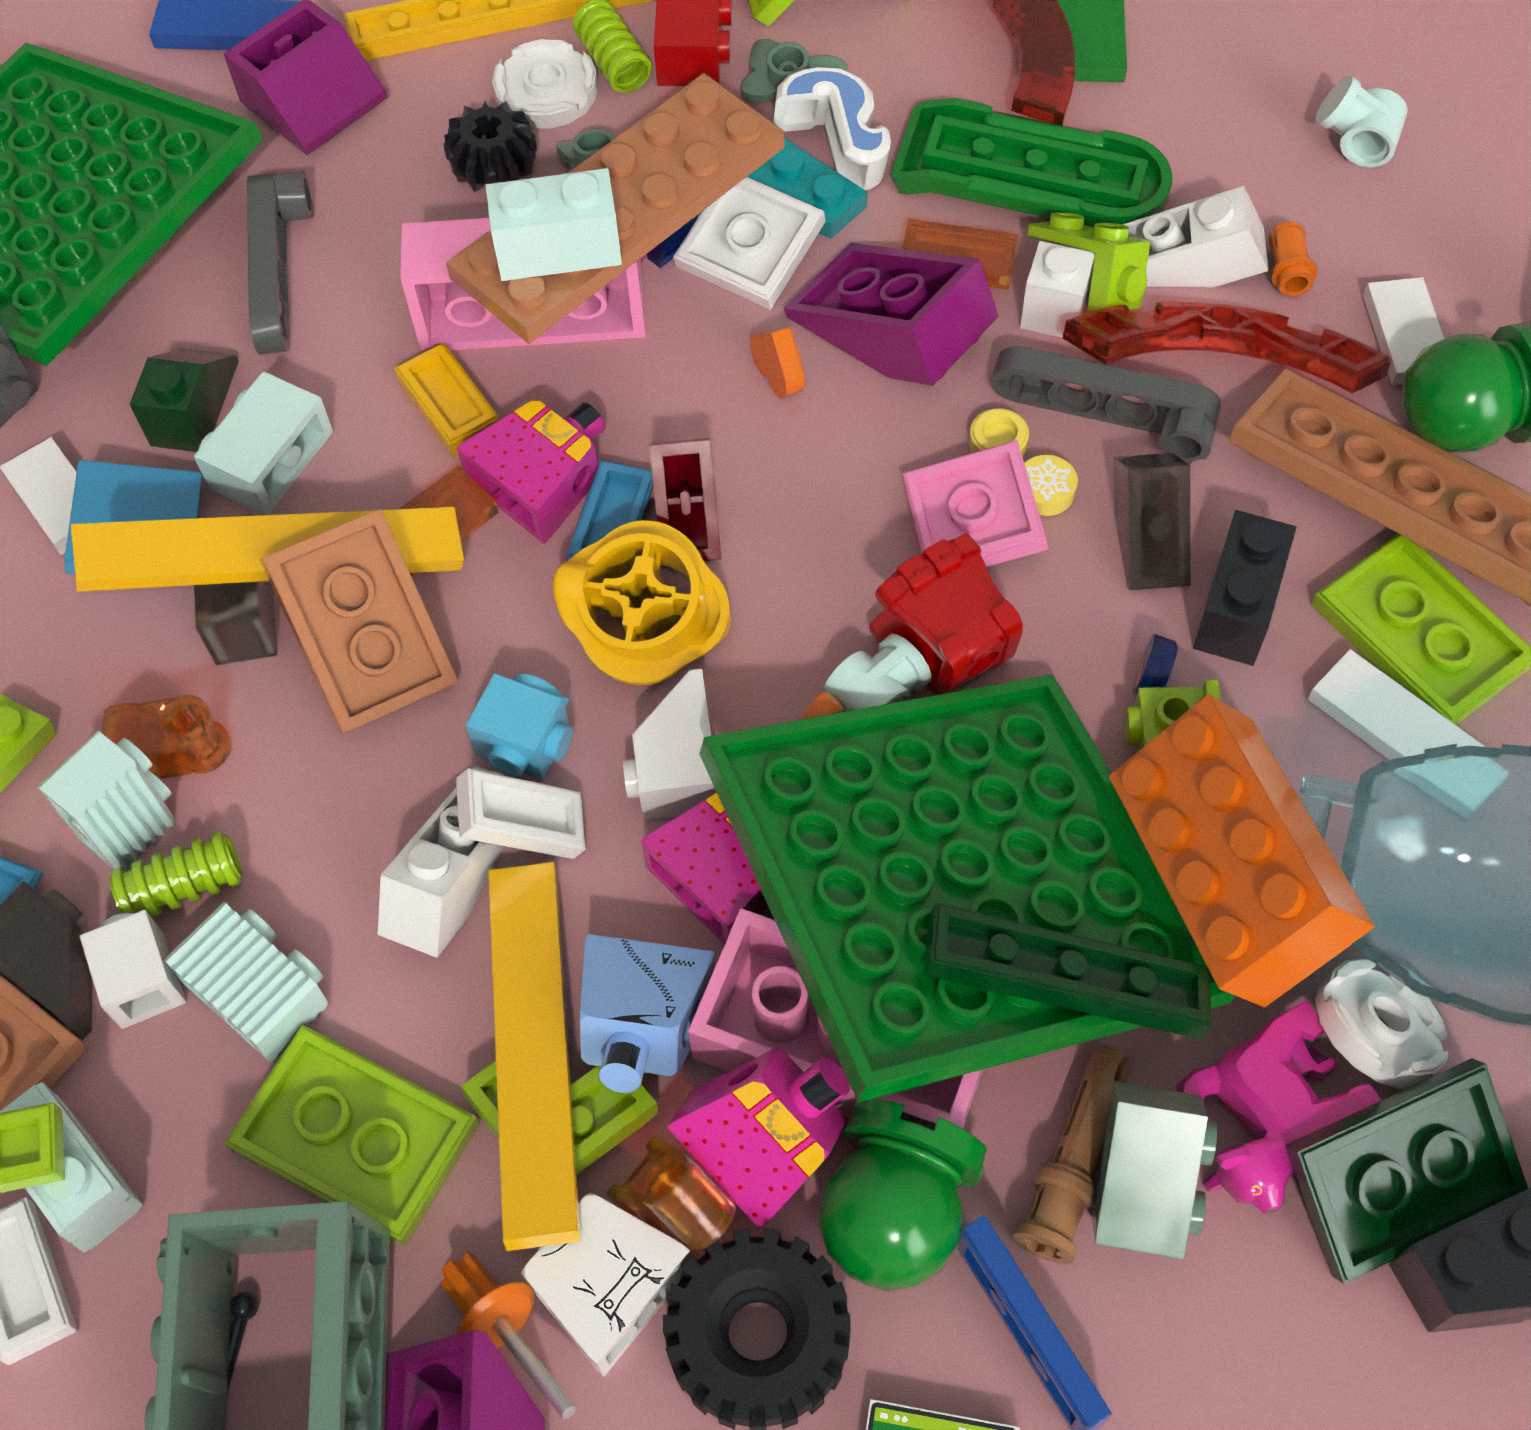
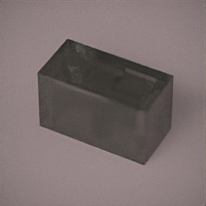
M270 581L194 585L196 629L216 665L277 656L274 596Z

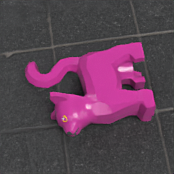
M1307 1000L1271 1019L1252 1040L1229 1051L1212 1066L1192 1070L1177 1083L1176 1088L1177 1092L1201 1095L1203 1103L1205 1096L1216 1094L1249 1129L1255 1140L1234 1145L1220 1151L1216 1158L1219 1168L1207 1178L1203 1186L1207 1192L1223 1187L1237 1202L1253 1204L1265 1215L1275 1213L1285 1204V1187L1290 1176L1295 1174L1285 1145L1382 1100L1370 1084L1357 1086L1332 1097L1318 1099L1304 1078L1307 1077L1320 1082L1329 1076L1338 1064L1332 1056L1330 1058L1325 1057L1315 1047L1307 1048L1304 1043V1038L1313 1042L1325 1033L1320 1024L1318 1014Z

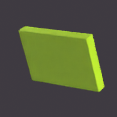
M1401 534L1393 537L1317 592L1311 603L1376 668L1455 725H1458L1531 669V646L1424 548L1415 545L1410 539Z
M302 1024L224 1144L230 1151L325 1203L349 1201L390 1229V1239L406 1247L480 1122L477 1116Z

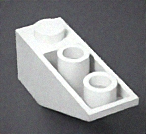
M1244 186L1123 224L1129 227L1128 236L1151 241L1146 270L1147 287L1214 288L1268 271L1264 226Z
M476 765L472 768L475 770L503 775L499 772L490 771ZM457 787L381 873L377 935L438 958L469 918L489 878L488 870L494 869L505 847L459 838Z

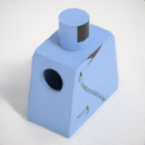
M587 934L580 1003L581 1059L588 1065L601 1066L599 1079L604 1086L615 1092L629 1093L640 1087L644 1073L672 1076L680 1072L691 1050L688 1030L715 969V951Z

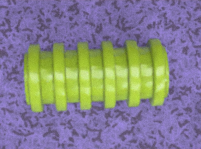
M592 0L585 3L574 16L572 23L574 33L587 49L589 55L594 59L595 64L614 91L630 93L639 89L650 77L652 70L650 59L609 1Z
M219 830L212 833V840L208 842L199 837L191 842L192 847L186 850L182 845H178L172 848V855L167 857L159 852L152 855V862L145 864L140 859L131 864V870L125 871L122 867L113 869L111 871L110 887L120 913L135 914L146 910L150 916L156 917L161 915L162 907L168 905L172 910H175L182 906L183 899L188 898L193 903L201 900L202 892L208 890L209 893L215 895L221 892V885L228 883L232 888L239 886L243 873L230 838Z

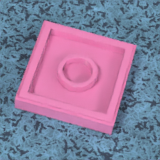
M1018 440L902 473L922 553L924 549L942 539L949 541L965 533H969L980 546V554L986 567L1049 550Z

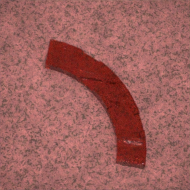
M993 0V8L1006 24L1011 36L1016 38L1020 54L1019 84L1013 98L1011 111L1044 122L1063 125L1069 109L1075 78V49L1071 30L1061 6L1057 0Z
M1162 301L1156 303L1155 310L1129 312L1130 309L1127 305L1095 310L1066 320L1062 337L1105 365L1122 358L1158 351L1203 350L1225 352L1289 366L1326 380L1352 394L1386 377L1392 361L1388 355L1326 328L1321 337L1287 326L1290 318L1287 316L1251 308L1202 302Z

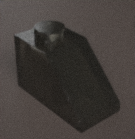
M1175 453L1114 457V516L1127 588L1129 590L1191 586L1190 464Z
M23 881L0 905V975L83 1041L92 1031V976L80 939V935L85 933L76 924L83 916V913L57 890L52 889L44 897Z

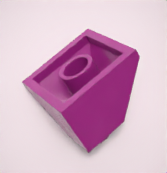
M471 1330L387 1353L385 1430H545V1418L485 1331Z

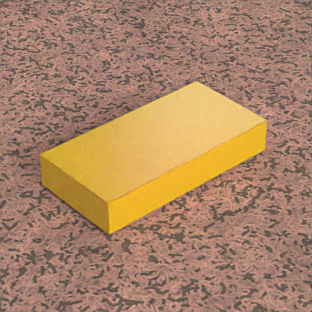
M444 342L394 368L397 381L452 457L458 455L457 447L464 441L500 420V417Z

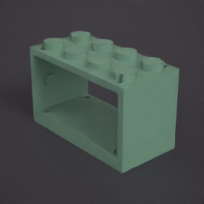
M349 1201L168 1215L167 1238H163L160 1242V1254L157 1257V1272L160 1281L163 1283L161 1316L156 1317L154 1320L150 1342L153 1359L158 1363L155 1396L150 1398L146 1407L144 1418L145 1430H225L228 1389L227 1365L232 1321L231 1301L233 1299L235 1255L316 1249L308 1430H385L390 1229Z

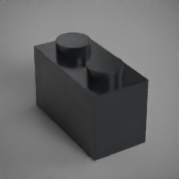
M1235 510L1193 649L1254 666L1270 625L1297 526Z

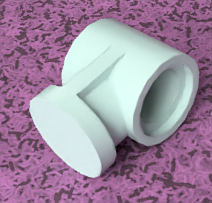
M1348 75L1339 81L1326 96L1318 109L1315 122L1325 129L1331 128L1342 136L1340 148L1342 154L1350 162L1362 167H1380L1388 163L1394 156L1407 118L1408 108L1406 102L1399 94L1382 88L1365 90L1361 87L1360 81Z
M890 634L879 643V652L873 657L865 651H858L846 658L830 675L823 687L822 693L826 691L837 698L843 705L844 712L910 700L912 696L911 690L920 691L931 682L932 675L924 657L908 640L897 634Z

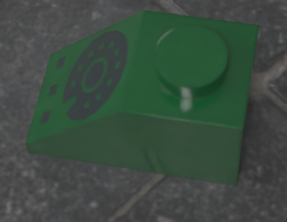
M181 348L147 357L129 405L151 447L191 452L199 450L204 437L215 429L238 365L236 355Z

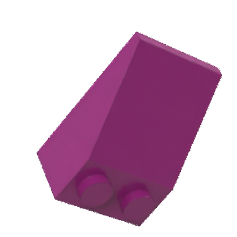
M850 243L784 308L787 318L886 377L933 386L944 377L948 369L971 345L978 341L983 332L999 317L980 259Z

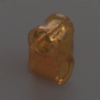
M180 695L170 699L144 703H120L110 706L102 714L101 733L115 744L122 738L132 742L151 761L153 766L149 771L159 779L189 774H205L214 771L230 755L232 746L230 734L220 723L213 720L212 711L206 703L194 695ZM187 711H190V713L196 719L195 721L191 718ZM190 748H192L195 751L199 758L196 757V755L192 752Z
M652 1136L645 1146L648 1154L621 1186L613 1184L606 1195L618 1208L677 1240L689 1250L698 1251L717 1241L731 1224L736 1211L735 1202L685 1151L677 1150L663 1140Z

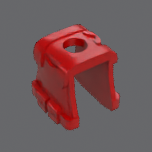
M969 533L962 534L949 541L942 539L924 549L921 555L916 554L905 561L877 588L875 597L884 607V610L870 623V632L879 643L890 634H897L908 640L920 652L929 666L932 676L928 686L934 695L960 691L962 686L987 670L996 668L1014 657L1023 633V623L1019 613L1009 601L1003 598L997 589L980 554L981 548Z

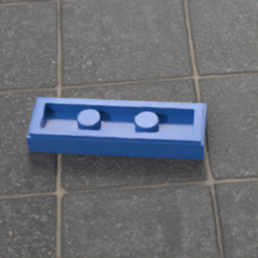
M159 0L149 36L154 48L230 50L300 1Z
M985 1214L963 1227L958 1251L1070 1429L1097 1430L1103 1426L1112 1415V1412Z

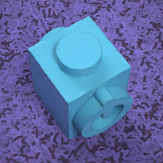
M494 673L465 725L475 755L487 759L494 768L507 775L520 777L525 773L544 780L553 761L560 762L565 757L572 741L573 727L569 724L566 712L569 699L563 696L553 685L537 676L519 673L512 680Z

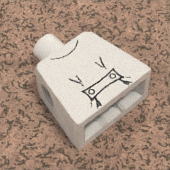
M588 1193L578 1203L581 1241L535 1247L537 1252L525 1265L521 1274L527 1284L532 1287L538 1299L587 1360L605 1377L666 1302L671 1284L678 1285L683 1277L681 1267L689 1259L691 1253L687 1247L601 1197Z

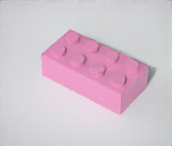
M489 217L402 223L400 279L421 352H425L443 342L449 350L646 338L644 290L640 259L528 344L449 277L446 263L491 230Z
M740 908L688 1030L692 1059L729 1072L772 1049H780L785 1051L803 1072L823 1057L834 1060L841 1067L775 920ZM983 1070L874 1099L903 1104L904 1108L900 1119L917 1123L931 1130L935 1129L938 1117L950 1121L963 1129ZM851 1086L850 1093L834 1104L836 1109L847 1117H850L854 1104L857 1101Z

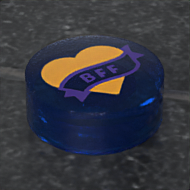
M1157 634L1152 635L1136 674L1132 690L1134 694H1137L1139 688L1166 686L1178 650L1175 640Z

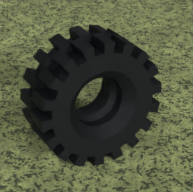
M749 1228L733 1231L734 1240L721 1244L718 1237L704 1244L705 1254L696 1261L690 1256L681 1267L683 1277L678 1285L671 1284L666 1297L669 1307L667 1315H663V1334L667 1347L665 1349L675 1378L682 1391H686L693 1405L704 1415L709 1412L718 1418L719 1424L734 1430L736 1424L748 1426L750 1430H767V1426L782 1424V1428L785 1429L798 1424V1417L807 1411H810L811 1414L816 1412L824 1404V1397L831 1389H836L842 1377V1370L845 1361L848 1359L851 1333L847 1295L842 1282L837 1283L833 1277L832 1265L823 1255L818 1259L810 1253L809 1243L796 1236L793 1243L781 1240L780 1230L765 1228L764 1237H750ZM751 1303L769 1304L776 1308L785 1319L787 1325L785 1343L775 1355L768 1359H747L733 1348L729 1340L730 1322L735 1313L745 1305Z

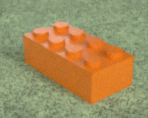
M1207 694L1109 775L1120 800L1220 990L1265 1008L1376 927L1253 720L1212 695Z

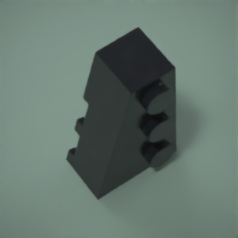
M1531 1187L1412 1244L1389 1264L1429 1333L1516 1324L1524 1320H1531Z

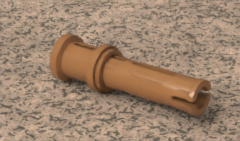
M1094 1046L1091 1048L1088 1056L1089 1059L1084 1069V1075L1074 1096L1056 1151L1053 1153L1051 1162L1044 1163L1041 1168L1037 1169L1033 1179L1037 1192L1025 1223L1016 1225L1012 1236L1014 1242L1021 1248L1045 1260L1062 1264L1073 1263L1078 1250L1073 1243V1239L1084 1208L1093 1206L1097 1196L1096 1184L1092 1177L1100 1152L1104 1146L1114 1081L1126 1083L1134 1065L1129 1057L1122 1060L1124 1054L1113 1048L1105 1046Z

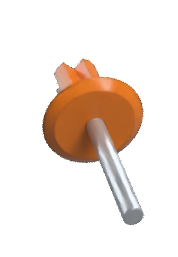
M466 1252L459 1262L450 1260L441 1270L445 1278L440 1284L465 1315L456 1335L471 1330L485 1331L497 1348L505 1344L563 1419L570 1418L576 1412L577 1407L518 1333L526 1323L534 1306L535 1292L532 1287L525 1282H511L499 1286L477 1257L470 1252Z

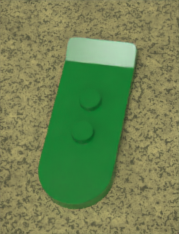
M958 98L923 101L913 108L891 172L899 193L904 195L935 193L1050 218L1051 213L1058 212L1078 214L1085 217L1084 225L1094 227L1096 223L1123 225L1163 212L1172 186V170L1166 157L1154 145L1141 138L1109 130L1096 133L992 111V107L989 105Z

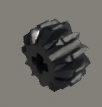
M485 100L482 108L474 110L464 106L462 117L449 119L448 133L444 135L445 143L443 145L446 159L449 160L452 173L456 176L458 182H468L473 191L476 192L486 186L485 184L519 180V176L532 174L537 143L535 134L532 133L524 111L513 112L508 102H504L494 108Z

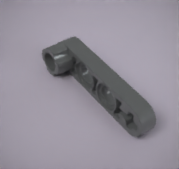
M305 171L284 174H261L248 176L249 323L253 343L259 355L287 352L289 350L286 221L313 218L310 187Z
M1020 346L1008 347L999 353L991 377L992 388L1004 399L1159 434L1157 440L1158 449L1164 451L1169 459L1175 462L1191 464L1195 460L1206 459L1211 452L1221 409V400L1214 391L1207 387ZM1065 384H1077L1087 388L1088 391L1075 390ZM1122 396L1136 397L1147 403H1134L1125 400Z

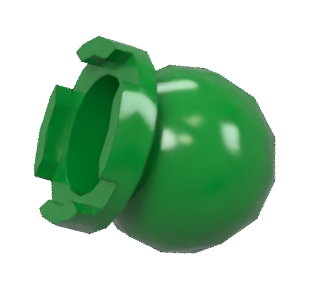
M1531 321L1499 327L1491 339L1483 334H1456L1423 348L1405 372L1400 402L1407 422L1419 437L1448 452L1478 451L1498 443L1503 436L1514 444L1531 442Z
M870 1099L859 1103L856 1101L851 1115L846 1121L842 1133L847 1141L858 1150L839 1161L821 1190L820 1229L828 1255L848 1277L866 1286L884 1291L915 1287L941 1272L961 1241L964 1208L956 1187H974L981 1181L985 1169L983 1163L987 1148L971 1133L943 1118L938 1117L935 1129L931 1130L917 1123L900 1119L904 1108L903 1104Z

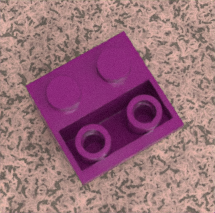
M311 0L300 1L224 53L240 102L306 155L387 98L385 88L341 23Z

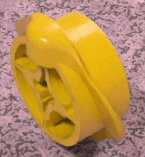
M643 520L621 525L594 544L577 552L565 563L559 565L553 576V594L562 621L580 641L592 663L607 676L625 684L651 685L672 677L684 666L710 652L727 637L731 629V607L724 585L707 567L694 544L680 531L664 523ZM660 567L671 568L683 575L691 583V594L678 593L675 586L663 584L664 581L660 574ZM631 569L626 575L620 578H616L623 572ZM645 596H652L653 599H645ZM633 605H634V606H640V605H641V608H634ZM597 610L609 611L612 617L623 619L622 625L626 631L625 640L615 638L598 627ZM674 625L664 634L653 638L659 629Z

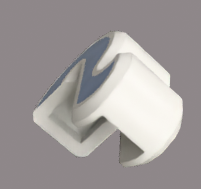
M824 67L802 69L788 75L777 87L773 123L784 132L809 130L816 125H824L836 172L864 190L872 189L884 177L891 145L890 133L882 125L875 129L870 128L874 111L873 92L862 78L844 69Z

